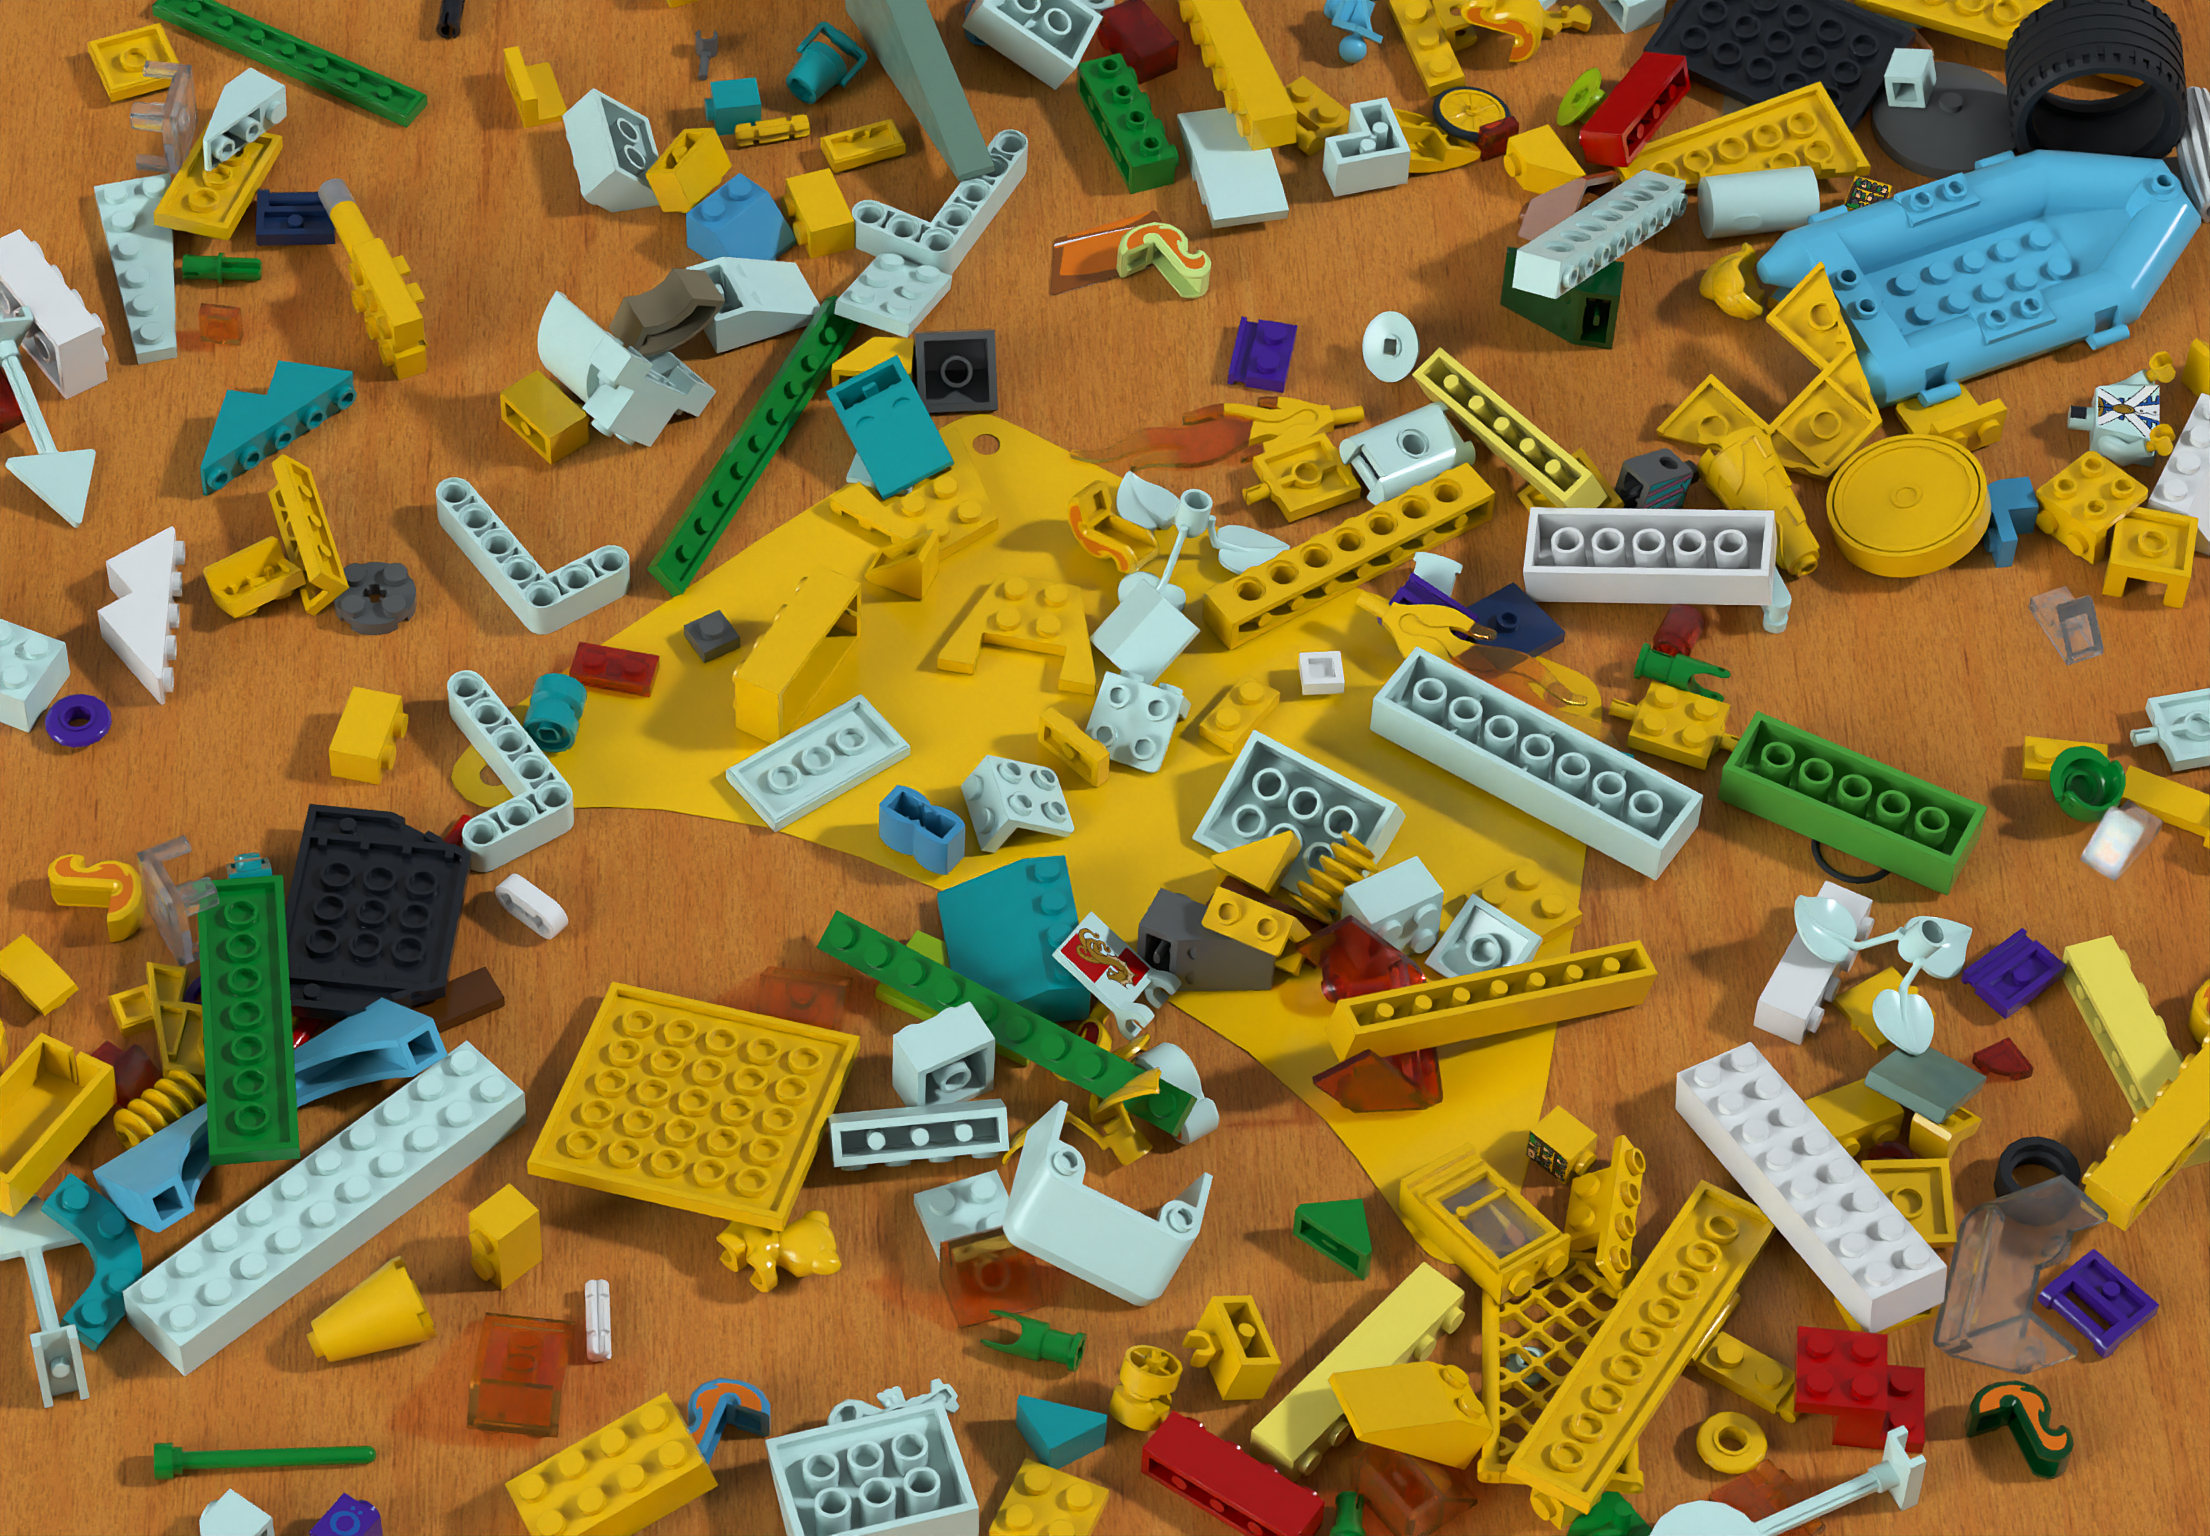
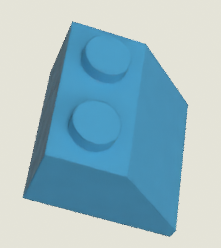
M741 173L737 174L686 213L687 246L708 261L720 257L775 261L797 244L793 231L769 192Z

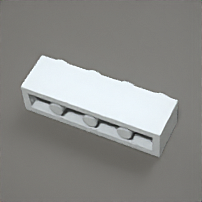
M1826 880L1817 897L1828 898L1844 906L1851 913L1856 923L1857 935L1853 941L1867 940L1875 919L1869 917L1873 900ZM1797 931L1758 1000L1753 1026L1801 1045L1808 1031L1815 1033L1818 1029L1825 1011L1821 1008L1825 1000L1828 1002L1834 1000L1841 984V979L1838 976L1842 970L1850 971L1858 951L1848 949V956L1843 962L1831 963L1813 954L1804 944Z

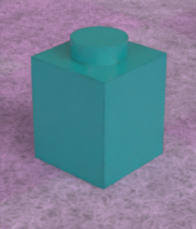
M756 77L710 82L711 98H704L706 121H713L718 136L734 134L737 124L750 122L751 126H754L755 121H761V101Z

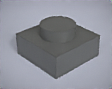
M720 610L684 625L685 638L704 663L740 648V636Z

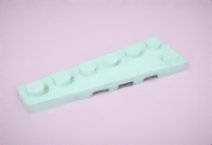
M170 173L94 186L95 199L138 365L177 358L173 229L154 225L153 212L171 184Z

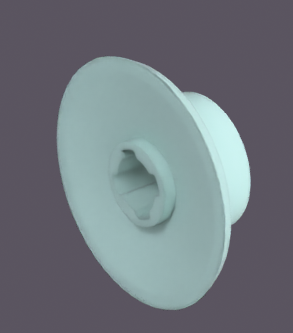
M1394 311L1383 312L1369 323L1362 344L1365 364L1379 380L1384 382L1399 381L1413 369L1420 353V341L1414 326L1404 315Z

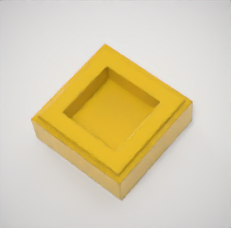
M148 984L108 996L109 1006L123 1038L155 1028Z

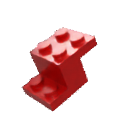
M1798 1326L1795 1335L1794 1412L1832 1415V1445L1884 1450L1887 1433L1904 1425L1908 1431L1904 1451L1922 1454L1925 1444V1368L1887 1364L1888 1334Z

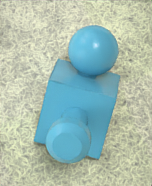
M1327 0L1324 5L1325 16L1333 20L1331 25L1352 34L1344 37L1339 44V54L1348 63H1357L1365 57L1367 46L1363 39L1380 44L1383 36L1372 30L1370 16L1376 3L1370 0Z

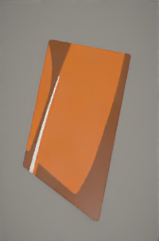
M1152 210L1056 238L1051 295L1061 294L1118 277L1119 273L1116 267L1118 248L1122 237L1129 230L1137 226L1152 222L1163 223L1158 213ZM1151 263V264L1147 265L1144 269L1149 268V267H1152V266H1155V265H1154L1153 263Z

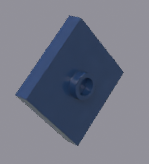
M1514 582L1467 607V609L1478 615L1479 622L1476 626H1473L1465 641L1474 643L1475 647L1473 649L1500 676L1564 642L1565 631Z

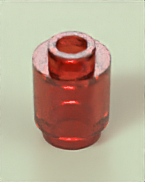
M1677 604L1671 606L1653 637V650L1675 656L1677 653L1690 656L1705 629V620L1699 611L1690 605Z

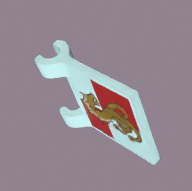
M1092 911L1052 954L1061 965L1114 1013L1120 1033L1130 1041L1142 1030L1134 1023L1133 1019L1145 1028L1155 1016L1147 1006L1133 1003L1144 990L1149 1003L1159 1009L1169 998L1160 987L1164 988L1172 996L1182 984L1174 974L1153 969Z

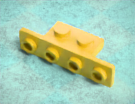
M1625 1135L1615 1137L1611 1167L1573 1178L1564 1234L1568 1233L1571 1236L1570 1251L1580 1252L1598 1246L1596 1266L1615 1290L1626 1287L1627 1274L1631 1267L1632 1241L1636 1234L1637 1209L1641 1202L1642 1176L1646 1169L1642 1152L1638 1148H1634Z

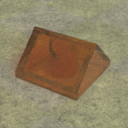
M767 966L760 974L756 1013L843 1032L853 977Z
M1003 1225L940 1242L939 1278L960 1329L1003 1318L989 1313V1310H1001L1019 1314L1045 1307L1035 1256L1014 1246L1007 1239Z

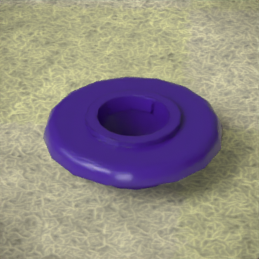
M86 694L69 695L58 700L50 707L45 718L46 731L51 739L60 745L73 748L89 746L100 741L108 733L112 724L111 712L106 704L95 696ZM76 719H85L89 721L87 724L80 727H74L69 725L71 721H74Z

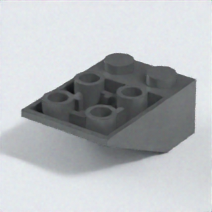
M1160 888L1139 923L1137 954L1153 969L1170 972L1177 976L1182 984L1176 991L1271 990L1274 981L1275 956L1205 928L1202 925V920L1208 906L1193 901L1184 894L1173 893Z

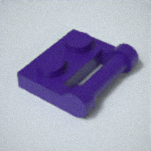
M2094 1248L2049 1283L2038 1297V1302L2046 1309L2050 1310L2053 1308L2094 1344L2093 1350L2104 1359L2109 1357L2120 1343L2157 1314L2159 1307L2157 1302ZM2072 1291L2112 1327L2105 1331L2069 1300L2065 1294Z

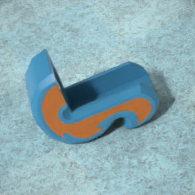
M717 1378L702 1383L691 1394L688 1403V1429L708 1465L727 1423L734 1425L740 1430L764 1437L770 1436V1403L764 1393L756 1386L742 1380Z

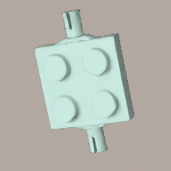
M2210 688L2148 698L2145 710L2152 723V727L2131 730L2130 739L2133 746L2138 747L2140 745L2157 743L2163 749L2173 772L2210 766Z

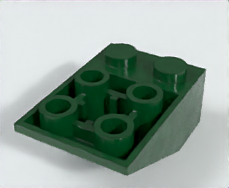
M1507 247L1500 305L1571 344L1612 350L1625 262L1613 261L1557 299L1512 287L1517 250L1519 248Z

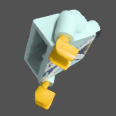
M2166 351L2155 353L2150 358L2149 366L2151 370L2149 371L2142 369L2125 380L2095 388L2091 407L2070 405L2067 428L2089 431V450L2095 451L2121 466L2134 463L2153 467L2156 453L2161 456L2169 455L2174 447L2171 441H2174L2176 438L2169 424H2160L2159 385H2155V380L2157 379L2160 382L2167 383L2175 377V369L2171 365L2173 360L2169 353Z

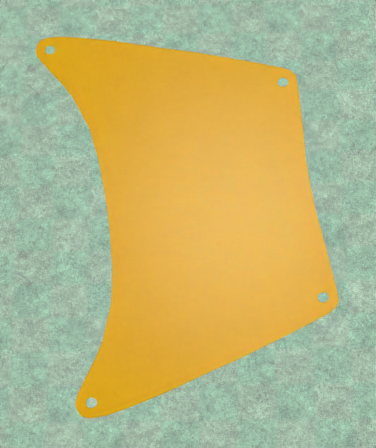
M977 414L951 422L940 428L938 432L940 436L953 428L960 432L997 513L998 529L938 562V573L922 600L870 583L864 577L880 548L893 543L889 535L877 529L869 531L858 525V519L847 513L841 516L830 508V497L855 484L850 482L768 533L686 588L683 594L675 596L560 673L575 678L583 684L587 691V700L583 714L578 721L579 728L573 746L564 752L541 751L571 787L574 808L611 807L666 810L770 828L726 780L727 769L771 745L767 741L736 728V711L733 709L735 697V683L732 682L733 672L737 664L741 660L746 661L753 652L758 636L762 632L767 633L774 624L779 608L783 604L788 605L792 600L800 580L803 577H809L818 564L861 583V608L858 610L861 612V636L789 734L862 694L910 745V756L780 829L779 832L863 858L940 891L1024 858L1065 855L1079 924L1092 911L1136 953L1139 923L1160 888L1173 893L1184 894L1191 900L1206 905L1217 886H1220L1227 877L1212 863L1211 855L1218 853L1196 842L1192 837L1249 737L1231 754L1199 736V724L1245 674L1252 676L1280 692L1279 704L1255 729L1256 731L1396 803L1404 812L1406 818L1386 853L1376 864L1379 870L1377 873L1415 856L1421 860L1444 891L1438 940L1436 944L1423 953L1411 954L1398 960L1388 969H1378L1364 975L1338 940L1341 912L1337 916L1330 913L1334 923L1328 926L1338 930L1337 939L1316 969L1303 963L1298 976L1275 967L1271 990L1176 991L1171 996L1164 988L1160 987V989L1169 996L1168 1002L1250 1053L1321 1116L1357 1158L1414 1240L1430 1256L1444 1263L1456 1264L1398 1209L1400 1182L1403 1177L1470 1142L1476 1148V1154L1516 1191L1521 1192L1530 1157L1526 1155L1529 1132L1539 1123L1547 1088L1557 1022L1341 1066L1324 1030L1338 1000L1446 979L1428 967L1424 962L1463 908L1464 894L1531 857L1578 908L1587 844L1370 730L1373 699L1405 659L1389 630L1378 624L1377 616L1356 604L1359 595L1363 591L1362 589L1356 587L1229 650L1202 619L1204 592L1208 591L1213 585L1224 583L1239 574L1233 573L1221 565L1218 560L1220 549H1215L1211 546L1207 527L1203 533L1195 538L1185 537L1168 583L1184 590L1186 602L1181 613L1201 631L1157 678L1152 686L1159 687L1160 682L1182 689V696L1191 703L1187 718L1178 717L1158 772L1148 773L1109 760L1108 780L1096 788L1038 741L1039 714L1050 706L1063 716L1070 717L1077 724L1078 728L1085 733L1106 671L1120 675L1121 669L1091 641L1090 646L1096 676L1095 696L1058 690L1064 656L982 643L974 675L937 669V658L940 651L1000 573L1080 586L1090 638L1120 605L1117 594L1121 580L1128 574L1117 570L1116 561L1112 557L1103 560L1092 556L1084 550L1075 538L1069 524L1067 514L1068 502L1075 494L1093 481L1107 482L1112 501L1110 510L1118 516L1116 498L1123 478L1006 420L993 415ZM984 434L992 435L999 440L1000 448L997 452L990 455L980 454L973 448L974 439ZM941 470L940 472L916 483L912 491L941 476L945 472ZM864 486L883 506H887L905 496L897 493L883 500L880 493L876 492L873 487ZM1175 524L1171 525L1168 530H1162L1158 527L1153 531L1159 543V554L1138 571L1152 573L1161 580L1179 534ZM1215 526V530H1216V534H1217V532H1218V530H1219L1220 528ZM1370 593L1386 603L1390 602L1387 598ZM720 610L740 636V648L704 663L685 638L684 625ZM1471 649L1455 661L1451 659L1454 666L1592 738L1600 740L1602 721L1601 696L1596 685L1583 674L1540 656L1531 659L1502 676L1474 649ZM1340 651L1345 681L1344 693L1303 695L1298 665L1299 653ZM1552 686L1564 687L1571 693V702L1565 707H1552L1544 700V691ZM531 695L510 710L521 726H523L526 712L530 706ZM471 744L454 765L451 779L455 788L466 800L482 807L494 808L514 798L504 784L490 786L482 782L480 772L488 764ZM986 755L1048 767L1058 777L1074 825V831L1069 837H1062L1017 827L995 853L982 851L961 785ZM897 785L906 786L918 791L926 797L931 805L940 806L952 811L964 822V857L947 875L937 874L925 869L915 860L913 855L893 850L880 838L879 804ZM1370 872L1366 878L1375 874ZM1281 886L1279 887L1274 896L1276 900L1316 919L1288 894L1298 895ZM1574 928L1541 945L1532 961L1570 954ZM1469 1186L1442 1201L1441 1204L1453 1215L1457 1207H1467L1483 1197ZM1490 1204L1469 1214L1467 1218L1473 1225L1472 1234L1483 1244L1499 1245L1510 1225V1222Z

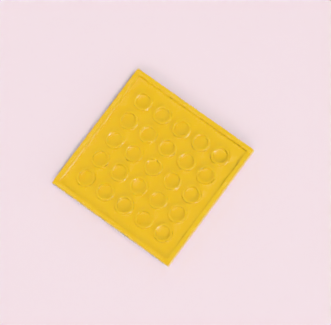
M612 981L527 1161L528 1174L783 1232L827 1128L828 1117L833 1114L860 1050V1036Z

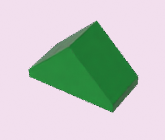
M1362 1198L1300 1204L1295 1209L1293 1235L1364 1281L1369 1275L1372 1247Z

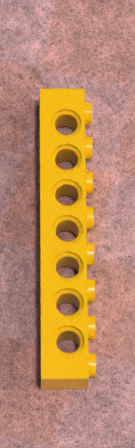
M1467 462L1454 469H1447L1438 477L1422 485H1415L1405 493L1389 501L1380 502L1373 509L1357 517L1346 519L1341 525L1323 534L1319 533L1312 536L1305 543L1290 550L1281 551L1274 558L1258 566L1249 567L1242 574L1224 583L1213 585L1208 591L1204 592L1202 619L1229 650H1232L1413 559L1415 552H1427L1491 520L1496 492Z

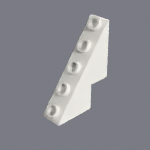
M173 526L106 561L110 589L119 599L98 610L101 637L161 706L165 704L166 692H173L174 688L173 667H168L169 660H176L177 655L176 635H171L172 628H179L180 622L179 604L174 603L175 597L182 596L183 582L182 572H177L178 565H185V542L176 541V533Z

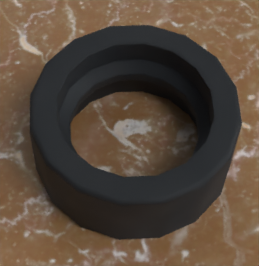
M2040 1136L2023 1137L2010 1143L2001 1154L1993 1186L1998 1201L2006 1211L2019 1219L2035 1223L2048 1222L2065 1215L2074 1204L2081 1171L2075 1156L2067 1147L2059 1142ZM2028 1164L2044 1166L2055 1172L2063 1183L2062 1189L2053 1194L2044 1195L2028 1192L2020 1187L2012 1178V1170L2021 1165Z

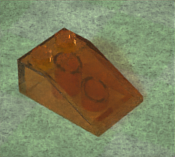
M486 1312L470 1380L467 1428L478 1429L488 1434L506 1432L525 1434L535 1439L545 1437L558 1438L575 1322Z

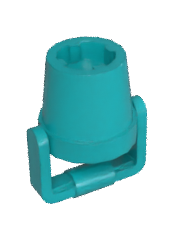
M820 22L796 49L802 56L786 77L787 87L797 99L807 104H813L833 86L839 84L845 88L864 67L868 56L865 51L857 46L854 40L840 29L837 30L828 22ZM820 33L829 38L844 53L858 61L848 73L845 62L833 48L825 43L814 41Z

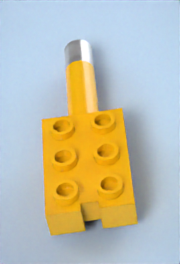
M338 178L327 180L320 186L318 196L352 263L348 264V270L355 286V290L351 291V299L356 312L364 313L367 333L371 340H378L381 360L385 367L391 366L398 381L426 372L427 359L425 347H429L425 339L423 316L416 305L419 302L423 303L425 299L424 294L417 282L405 284L402 276L407 275L408 277L411 270L404 256L392 258L383 240L380 237L375 239L345 181Z

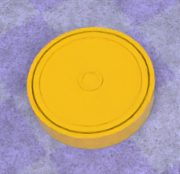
M1904 434L1877 441L1850 457L1840 467L1831 481L1826 498V509L1834 541L1840 552L1851 563L1873 574L1905 578L1926 575L1944 569L1968 554L1983 537L1988 527L1991 516V499L1984 470L1978 459L1967 448L1941 436Z

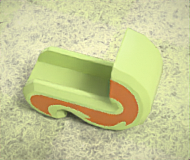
M1152 222L1137 226L1129 230L1122 237L1118 248L1116 267L1120 277H1127L1153 263L1181 297L1199 298L1208 290L1211 270L1210 258L1202 250H1197L1195 254H1189L1188 239L1178 228L1171 224Z

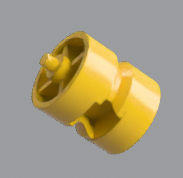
M1148 1345L1130 1347L1125 1353L1120 1369L1119 1379L1121 1383L1116 1384L1109 1404L1111 1415L1118 1422L1136 1430H1157L1168 1416L1172 1401L1170 1393L1175 1392L1182 1372L1180 1361L1171 1353L1158 1347Z

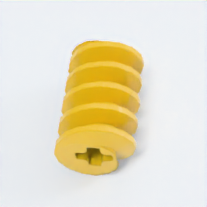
M1345 830L1341 832V835L1347 845L1344 846L1336 842H1332L1330 845L1335 858L1333 859L1325 855H1321L1318 858L1324 871L1322 872L1314 868H1310L1307 871L1313 884L1300 880L1296 885L1302 896L1298 897L1290 893L1288 894L1318 921L1328 925L1334 923L1328 910L1331 908L1339 912L1342 911L1340 897L1341 895L1343 896L1344 888L1365 879L1362 874L1363 870L1374 874L1379 871L1373 861V858L1376 856Z
M180 1068L173 1069L168 1074V1079L158 1080L154 1085V1089H146L142 1093L141 1099H133L127 1105V1109H120L115 1113L114 1126L118 1139L127 1150L131 1149L184 1117L185 1114L187 1115L197 1109L198 1104L202 1106L207 1103L206 1092L190 1073Z

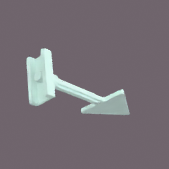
M29 306L21 307L15 318L3 319L0 312V367L4 368L39 455L8 458L5 466L68 523L78 528L84 514L96 452L93 449L67 452L57 451L20 362L22 356L18 348L34 320Z
M34 1194L14 1218L0 1212V1261L16 1257H23L25 1259L42 1332L30 1334V1340L44 1408L54 1406L52 1396L78 1390L81 1400L90 1398L75 1324L60 1327L42 1255L47 1250L82 1242L41 1211L44 1201Z

